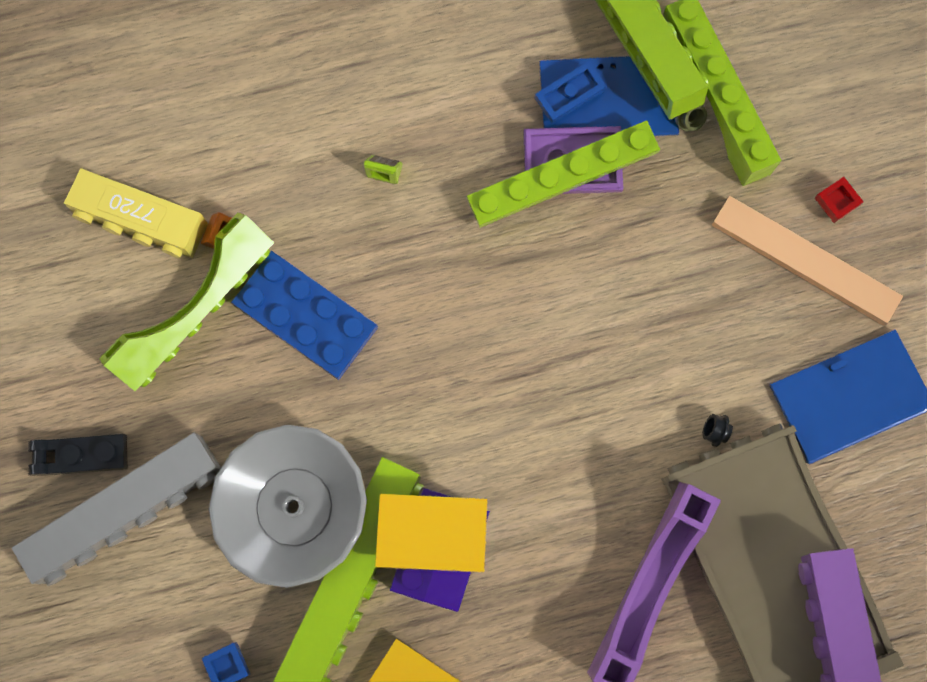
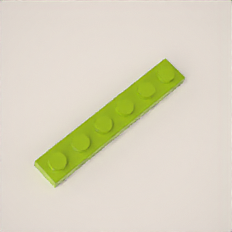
M646 120L467 195V200L478 226L481 228L659 153L660 147Z

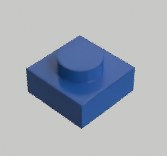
M237 642L201 658L211 682H237L251 675Z

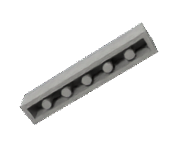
M194 432L12 547V550L31 584L51 586L67 576L65 571L77 564L80 567L97 557L96 551L105 545L112 547L128 537L126 532L138 525L141 528L153 522L158 517L156 513L166 506L171 509L183 503L187 499L186 494L196 487L201 490L214 483L215 475L218 474L221 466L203 437Z

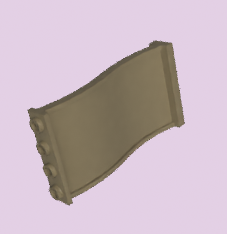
M781 423L762 430L761 432L764 437L753 442L750 436L730 443L733 450L720 454L718 448L699 456L701 462L689 467L687 461L669 467L667 469L670 475L661 480L666 485L671 499L679 482L690 484L721 500L706 533L693 549V553L729 627L751 682H820V676L824 672L821 659H817L813 648V637H816L814 622L809 621L806 613L805 604L806 600H809L807 586L801 583L798 566L799 563H802L801 557L807 554L848 548L828 513L811 477L795 437V432L797 431L795 426L792 425L783 429ZM858 569L881 676L904 666L899 653L894 651L874 600Z

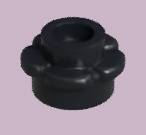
M711 414L703 427V439L712 442L714 447L719 446L721 442L726 443L733 431L732 424H729V417L727 415L718 416Z

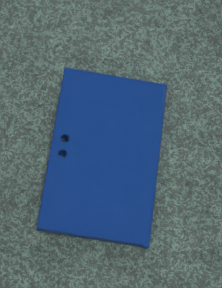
M630 56L540 60L541 90L587 61L591 62L607 86L603 93L551 124L542 110L543 128L621 126L622 131L647 120L654 136L679 135L675 118L669 120Z
M896 329L769 385L789 426L794 425L797 430L795 437L807 464H812L927 412V388Z

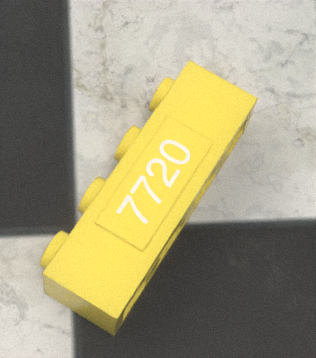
M80 168L64 201V204L73 212L72 217L86 224H91L92 221L101 223L104 230L118 236L122 232L132 235V240L147 247H150L152 243L163 247V252L176 258H181V255L193 258L208 225V222L199 212Z

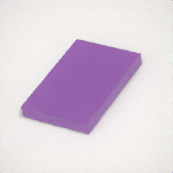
M621 126L524 129L525 171L621 131ZM621 168L562 194L622 192L623 170Z

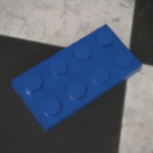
M273 251L270 252L231 302L239 310L337 380H340L378 329L377 324Z

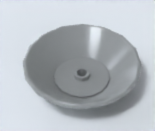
M283 425L257 432L230 453L215 477L209 514L214 540L232 567L256 583L289 588L317 581L345 561L362 533L367 498L361 470L341 443L315 428ZM293 501H297L299 504V508L295 513H291L289 510V506Z

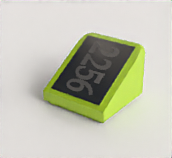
M371 155L364 162L367 178L397 184L402 169V162Z

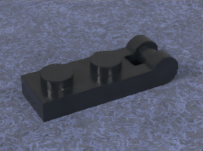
M125 434L28 441V452H32V464L28 465L29 476L128 469L127 435ZM55 451V463L47 464V452Z

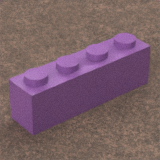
M853 548L810 553L802 556V563H799L798 571L801 583L807 586L809 600H806L805 604L806 613L809 621L814 622L816 637H813V648L817 659H821L824 672L820 676V682H881Z

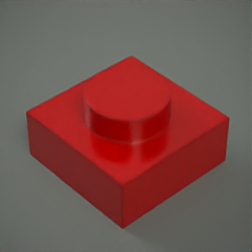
M842 177L818 193L814 198L833 223H836L864 203L845 177Z

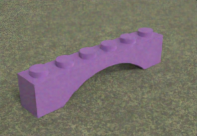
M679 482L587 671L593 682H634L666 597L689 555L706 533L721 502L720 499L690 484Z

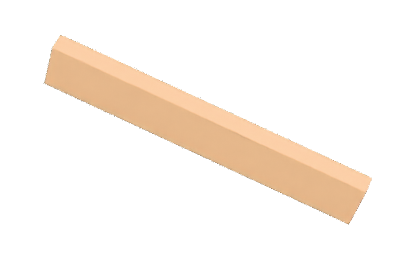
M731 196L727 198L711 225L883 326L889 323L903 298V295Z

